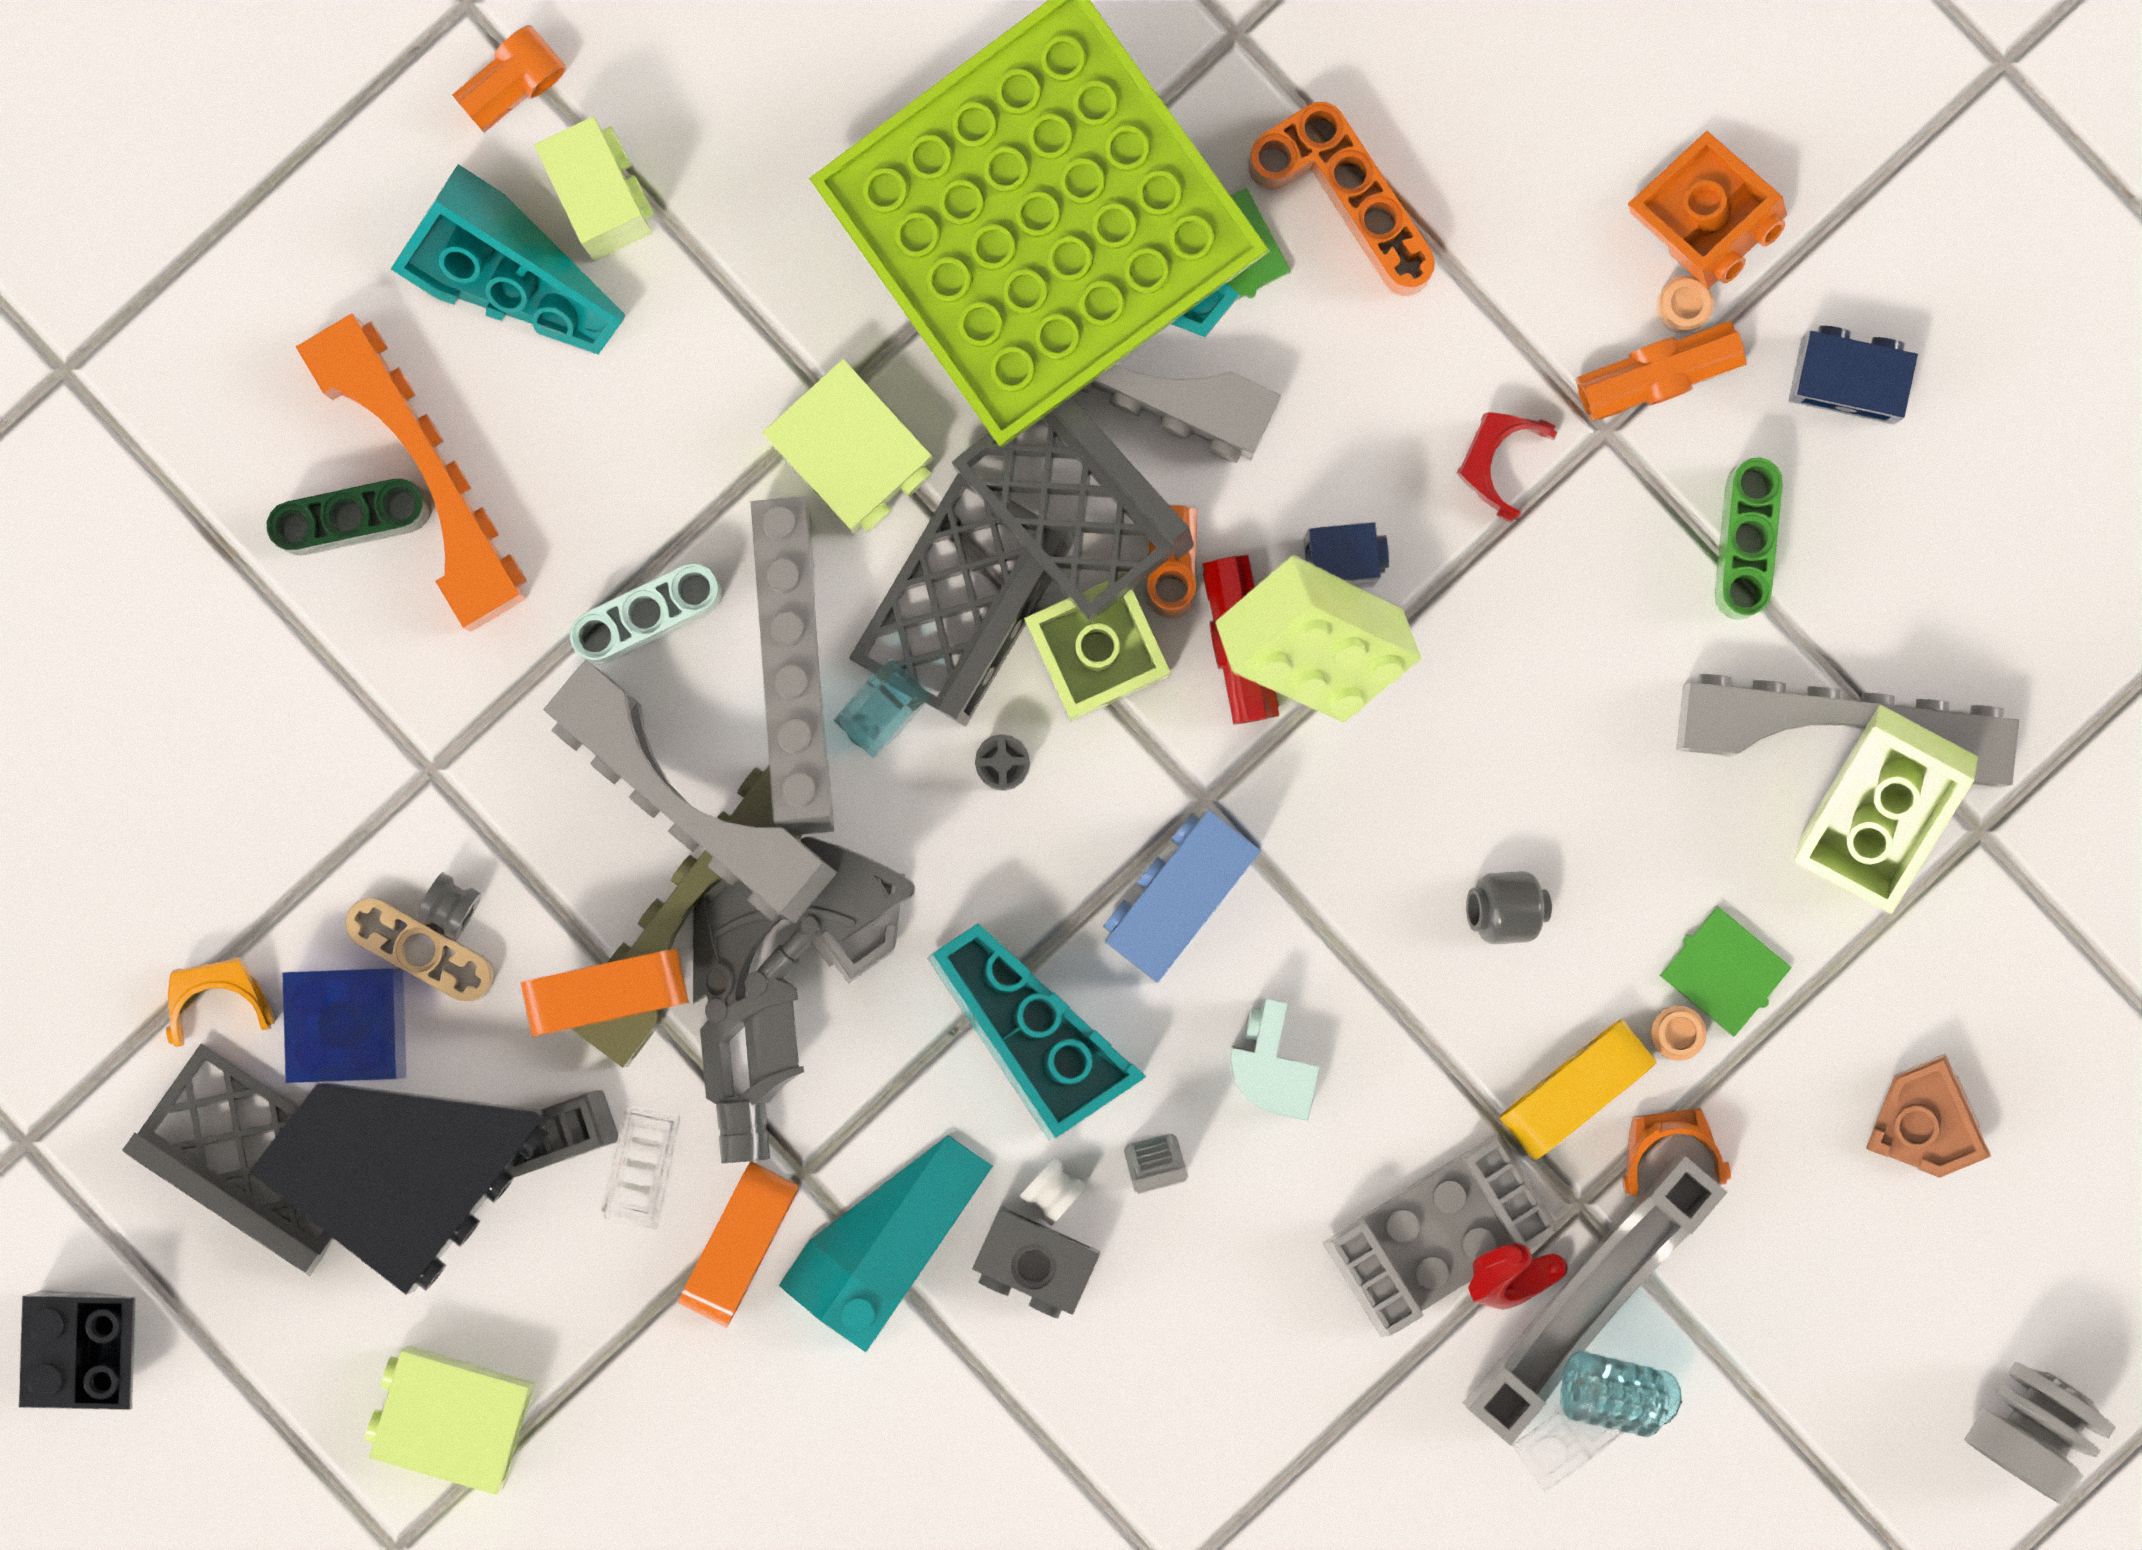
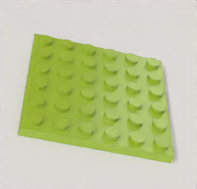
M1090 0L1046 1L809 178L1000 447L1008 444L1270 252Z

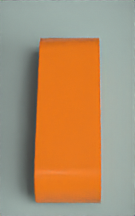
M677 948L520 982L531 1037L689 1003Z
M750 1161L702 1252L678 1303L727 1328L800 1186Z

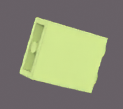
M844 359L762 432L766 440L853 535L861 527L867 533L876 528L891 513L887 504L902 490L907 496H910L932 475L927 469L934 462L932 455Z
M408 1346L400 1351L399 1358L391 1356L386 1365L381 1382V1388L389 1390L383 1411L374 1410L365 1437V1441L373 1443L369 1458L497 1495L504 1489L535 1383Z

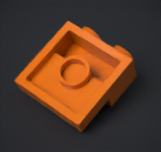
M1707 130L1628 203L1630 213L1666 244L1670 255L1707 289L1717 280H1720L1723 284L1732 281L1745 265L1746 259L1743 256L1757 243L1763 247L1773 243L1785 228V221L1783 219L1787 216L1783 196Z

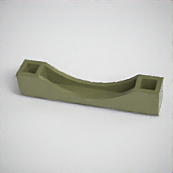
M769 764L764 772L757 767L754 768L737 791V794L744 799L731 816L722 811L718 815V819L755 828H776L773 818ZM804 834L793 836L800 840ZM704 850L698 859L689 855L683 861L670 880L677 885L675 890L665 903L657 898L649 906L637 924L644 931L632 947L623 942L607 963L672 949L675 938L691 911L715 885L723 880L707 866L714 858L712 855ZM661 1009L571 1029L619 1066L625 1068L629 1067L660 1026Z

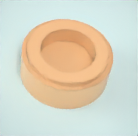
M1682 276L1670 281L1662 289L1657 300V311L1661 321L1669 329L1680 333L1692 332L1702 327L1710 318L1714 307L1711 290L1691 276Z

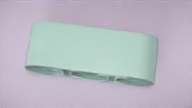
M691 563L681 566L583 613L571 626L569 636L571 646L578 655L591 663L604 664L611 662L709 615L717 609L721 602V583L714 573L703 565ZM695 576L704 577L709 581L710 593L707 599L696 605L686 603L681 594L685 581ZM654 600L659 604L661 611L658 622L650 628H638L634 624L632 617L634 608L641 601ZM597 623L606 624L611 633L610 643L600 652H589L583 641L586 630Z

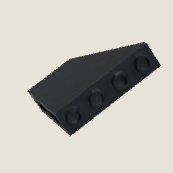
M328 1082L318 1083L253 1165L249 1173L398 1290L407 1295L416 1291L418 1287L427 1291L438 1279L447 1266L440 1258L453 1242L461 1247L472 1235L481 1222L474 1214L487 1198L495 1203L506 1191L515 1178L508 1171L522 1154L529 1159L541 1146L549 1134L542 1127L550 1116L539 1109Z

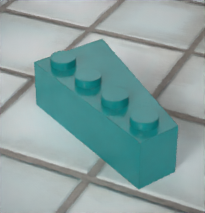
M978 923L927 957L1048 1140L1056 1139L1147 1077L1132 1063L1130 1064L1103 1036L1069 1008L1070 1006L1057 994L1052 993L1031 974V971Z

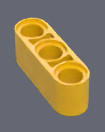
M1620 1019L1601 1032L1513 1103L1499 1116V1119L1529 1157L1535 1161L1553 1149L1641 1078L1657 1061L1627 1023Z

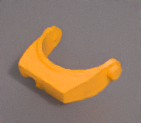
M239 957L185 969H174L170 973L168 1008L171 1026L166 1027L169 1044H174V1047L184 1046L180 1010L190 996L206 989L224 988L237 992L253 1006L261 1030L271 1029V1024H275L273 1009L260 985L251 976Z

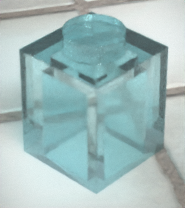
M891 659L867 679L833 721L846 732L848 738L855 745L863 748L874 758L902 732L931 698V695Z

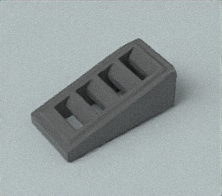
M599 1090L586 1093L542 1109L550 1116L544 1126L549 1133L548 1138L553 1152L547 1154L543 1142L532 1155V1160L526 1161L525 1157L521 1154L508 1172L516 1178L617 1143L619 1136L604 1092ZM565 1115L574 1145H568L559 1116Z

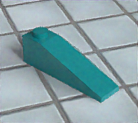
M457 164L391 267V270L436 299L453 305L460 299L486 308L485 316L503 321L506 315L532 324L535 331L540 335L598 355L626 316L504 193Z
M947 1135L810 1239L779 1284V1287L819 1321L866 1353L993 1166Z

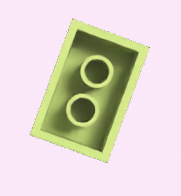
M1294 555L1215 621L1232 672L1343 723L1358 713L1363 706L1391 683L1397 681L1403 673L1421 659L1420 652L1402 608Z
M1879 704L1799 839L1794 862L1892 914L1973 783L1978 756Z

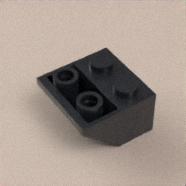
M36 1291L22 1296L19 1408L132 1409L136 1297L96 1292Z

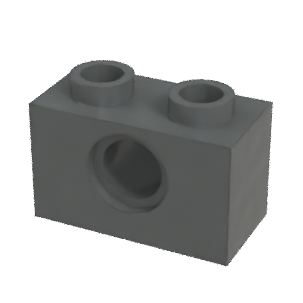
M1000 1206L972 1270L982 1274L978 1281L981 1285L1006 1296L1009 1295L1011 1288L1032 1296L1028 1304L1030 1307L1058 1319L1061 1311L1071 1315L1074 1314L1100 1256V1251ZM1038 1250L1048 1257L1050 1270L1046 1276L1039 1280H1030L1021 1274L1018 1268V1260L1027 1251Z

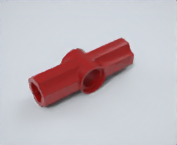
M1232 556L1202 563L1206 595L1213 619L1209 621L1211 639L1217 667L1223 671L1233 725L1278 717L1279 704L1275 691L1232 672L1215 621L1255 588L1249 556Z

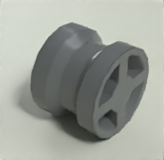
M1000 734L988 738L980 745L976 752L975 766L977 774L984 784L992 789L1005 791L1016 788L1025 780L1029 773L1030 760L1027 749L1021 741L1013 736Z
M442 872L425 895L417 912L416 920L424 925L432 923L443 928L446 937L456 941L472 918L480 901L481 893L473 888L465 890L454 885L451 876Z

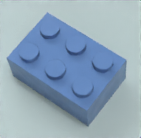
M1210 810L1201 819L1193 813L1190 814L1171 839L1179 848L1167 863L1160 857L1154 860L1137 882L1139 886L1145 889L1140 898L1133 906L1123 900L1103 926L1111 932L1105 943L1156 983L1161 980L1261 852L1260 849Z

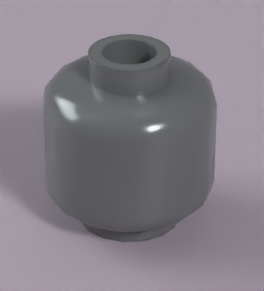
M1528 872L1488 873L1481 877L1476 887L1471 888L1467 894L1466 914L1469 926L1473 931L1478 932L1484 941L1490 944L1530 942L1539 936L1543 922H1548L1551 918L1552 903L1550 894L1546 889H1541L1535 876Z

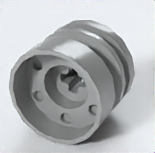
M2015 1361L2008 1374L2026 1387L2027 1391L2021 1396L2004 1385H1999L1995 1392L2014 1411L2007 1419L1996 1413L1983 1410L1964 1438V1441L2024 1483L2056 1503L2065 1506L2084 1477L2080 1470L2066 1458V1455L2072 1448L2083 1454L2097 1457L2101 1450L2082 1436V1431L2087 1427L2102 1437L2109 1439L2116 1427L2100 1413L2092 1400L2049 1372L2035 1370Z

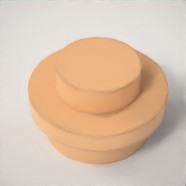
M1671 1006L1662 1010L1655 1017L1651 1026V1040L1655 1049L1662 1056L1677 1061L1687 1060L1698 1054L1704 1046L1706 1026L1701 1016L1693 1009L1685 1006Z

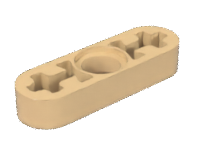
M363 899L355 903L348 911L345 924L347 933L352 941L459 1001H474L485 996L491 989L494 972L491 964L484 956L446 937L443 933L429 925L422 924L416 918L386 901ZM376 909H379L382 912L379 921L393 930H398L400 920L407 924V927L400 932L394 942L393 953L385 949V946L392 939L381 933H372L368 938L363 935L365 925L359 921L362 913L373 914ZM416 934L427 935L435 946L433 959L424 966L412 964L405 955L407 941ZM447 946L455 951V954L448 961L459 967H468L471 962L477 965L475 975L482 979L478 987L467 986L464 991H461L457 988L460 982L459 977L447 970H442L440 980L432 975L442 965L446 956Z

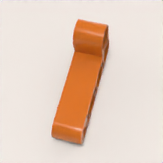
M1315 102L1307 105L1262 134L1254 142L1249 157V172L1252 179L1258 185L1266 189H1279L1311 170L1385 285L1392 292L1401 296H1411L1419 293L1427 285L1434 271L1435 264L1431 249L1346 118L1336 106L1327 102ZM1322 119L1332 126L1334 137L1325 143H1316L1306 135L1305 126L1310 121ZM1270 148L1278 149L1287 156L1289 165L1280 172H1270L1261 166L1259 155ZM1342 165H1353L1362 172L1364 182L1359 187L1347 189L1336 181L1334 171ZM1382 210L1391 217L1393 229L1385 234H1375L1366 227L1364 216L1370 211ZM1401 235L1404 236L1405 240H1402L1398 250L1408 263L1414 260L1420 263L1416 272L1417 278L1415 279L1409 273L1400 276L1396 272L1401 260L1394 247L1387 254H1383L1381 251L1391 247Z

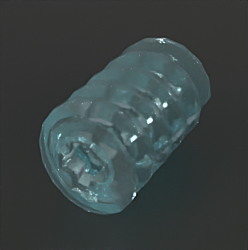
M1578 1350L1568 1359L1564 1367L1560 1389V1404L1563 1413L1569 1420L1584 1421L1586 1424L1601 1425L1603 1428L1617 1429L1620 1432L1634 1433L1637 1436L1648 1438L1655 1435L1663 1425L1670 1423L1677 1415L1682 1404V1395L1677 1378L1668 1371Z

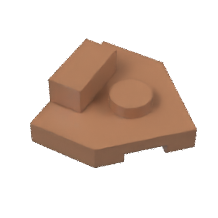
M1946 1053L1894 1075L1866 1149L1919 1168L1918 1170L1939 1178L1991 1157V1152L1980 1130L1978 1119L1958 1076L1953 1071Z

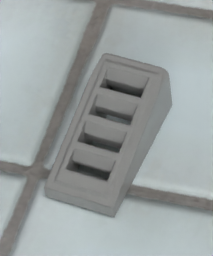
M1173 1134L1129 1144L1125 1147L1124 1153L1134 1192H1138V1194L1187 1181L1186 1178H1189L1178 1139Z

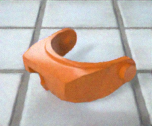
M1701 1108L1635 1116L1632 1118L1628 1137L1626 1175L1622 1176L1625 1193H1629L1630 1197L1639 1195L1638 1164L1642 1155L1656 1140L1674 1134L1690 1135L1702 1143L1712 1156L1717 1183L1719 1185L1727 1184V1180L1731 1179L1729 1163L1723 1162Z

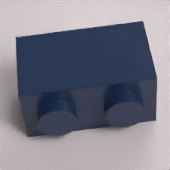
M1821 325L1818 328V332L1809 331L1801 339L1788 402L1894 425L1905 418L1918 357L1917 353L1903 351L1905 344L1890 338L1873 337L1871 343L1850 339L1851 331L1839 327Z
M1376 522L1309 528L1303 539L1306 562L1359 588L1374 587L1381 578L1380 573H1385V568H1389L1387 536H1377Z

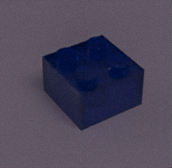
M402 969L282 972L285 1083L406 1078L404 979Z

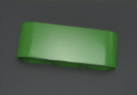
M1761 457L1750 458L1737 466L1728 476L1725 485L1715 584V602L1724 615L1736 620L1747 619L1762 611L1769 603L1772 594L1783 483L1782 474L1778 467L1770 460ZM1744 472H1757L1764 478L1767 490L1763 498H1751L1744 493L1741 487V478ZM1739 526H1752L1759 532L1761 546L1757 553H1748L1739 548L1735 537ZM1735 579L1747 580L1753 585L1756 598L1751 607L1744 608L1733 602L1730 596V588Z

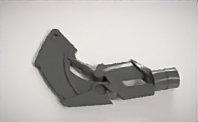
M814 837L802 838L800 841L832 867L837 874L797 920L801 922V926L784 945H779L757 971L751 972L749 975L748 972L752 959L762 940L782 919H788L778 914L772 921L747 900L753 891L741 880H738L734 886L729 885L712 901L709 898H702L695 906L693 920V1004L705 997L708 998L705 1014L709 1020L701 1027L700 1035L706 1099L716 1104L717 1123L720 1130L721 1163L770 1159L765 1103L770 1102L788 1082L804 1073V1066L799 1067L793 1006V1001L798 1000L797 988L785 980L784 977L796 965L798 957L818 935L827 931L838 942L843 941L913 896L915 885L911 880L864 855ZM879 878L895 885L896 891L888 895ZM745 1027L750 1088L743 1094L736 1096L733 1086L730 1041Z

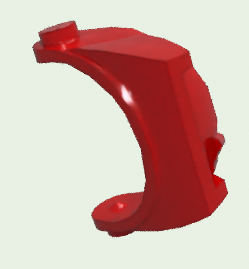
M1487 412L1482 415L1480 419L1482 422L1475 433V437L1461 467L1458 468L1456 473L1467 486L1478 494L1480 499L1498 511L1497 517L1513 522V520L1519 519L1521 512L1505 503L1494 488L1490 470L1494 452L1503 439L1513 432L1522 429L1547 439L1555 440L1557 432L1554 430L1556 426L1541 419L1538 422L1508 414Z
M1514 1243L1499 1247L1476 1258L1472 1263L1474 1276L1468 1289L1475 1303L1505 1310L1528 1301L1560 1281L1567 1274L1568 1264L1562 1256L1554 1253L1532 1259L1530 1249L1527 1246Z

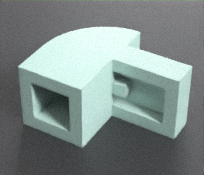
M1264 998L1262 1009L1252 1007L1248 1020L1245 1039L1255 1041L1253 1052L1231 1047L1230 1065L1232 1075L1240 1091L1259 1108L1274 1114L1308 1121L1319 1066L1277 1057L1288 1003Z

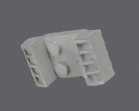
M1499 1132L1368 1212L1356 1222L1323 1242V1245L1379 1335L1385 1337L1395 1334L1424 1316L1423 1310L1470 1282L1474 1276L1472 1263L1476 1258L1499 1247L1514 1243H1520L1532 1249L1555 1234L1558 1225Z

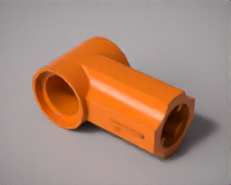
M531 25L524 26L509 36L494 54L495 59L452 94L483 133L488 131L527 97L533 99L543 94L566 71L567 67Z
M1170 505V507L1188 525L1194 547L1178 560L1173 555L1148 575L1147 603L1152 611L1166 618L1180 617L1186 613L1193 604L1196 592L1198 509L1184 505ZM1150 541L1148 555L1156 549ZM1169 577L1177 578L1183 582L1187 593L1178 602H1166L1159 598L1156 593L1155 587L1159 581Z

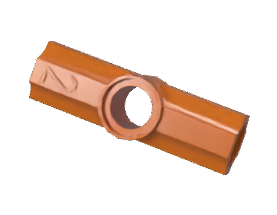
M1728 321L1676 341L1674 337L1647 345L1630 353V358L1578 376L1575 381L1584 411L1589 416L1590 421L1594 422L1622 413L1643 403L1651 406L1691 391L1693 389L1692 385L1742 368L1747 362L1739 333L1734 328L1732 322Z

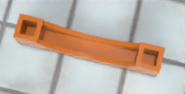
M351 313L297 345V351L324 395L332 401L343 395L371 411L396 435L417 464L433 497L444 540L445 573L443 577L435 582L461 626L467 631L472 632L526 600L527 598L519 587L527 582L525 575L513 556L508 554L502 558L492 542L493 538L499 536L498 530L485 509L481 507L474 511L464 495L466 491L471 489L470 483L455 460L449 464L445 463L436 446L444 442L443 438L428 414L418 418L408 401L416 396V393L399 367L390 371L380 354L386 351L388 346L374 323L370 321L363 325Z

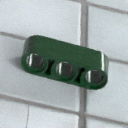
M390 479L279 504L268 516L266 521L267 533L270 540L277 547L294 555H308L414 532L421 529L428 521L431 514V503L427 494L414 483L405 479ZM402 492L412 493L415 498L413 513L405 519H394L390 513L392 499ZM349 503L358 504L362 511L360 523L350 531H341L337 524L339 510ZM304 515L308 522L306 535L297 542H288L284 536L286 521L292 516Z

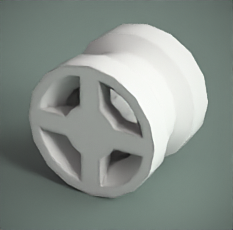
M1054 1156L1018 1197L1026 1204H1035L1043 1211V1219L1052 1226L1080 1196L1087 1185L1080 1178H1070L1063 1171V1163Z

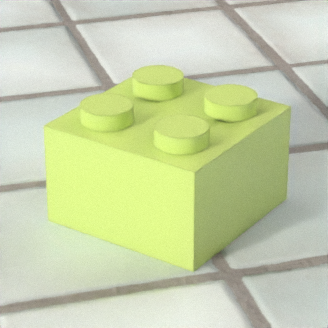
M592 116L534 144L582 246L593 261L652 234L646 219L655 214L636 176L634 175L626 179L622 170L631 167V164L612 126L602 130L595 117Z
M1125 573L1118 575V579L1121 578ZM1109 580L1081 593L1091 602L1108 588ZM1133 589L1091 623L1069 598L1024 618L1026 627L1070 722L1170 677L1169 667Z

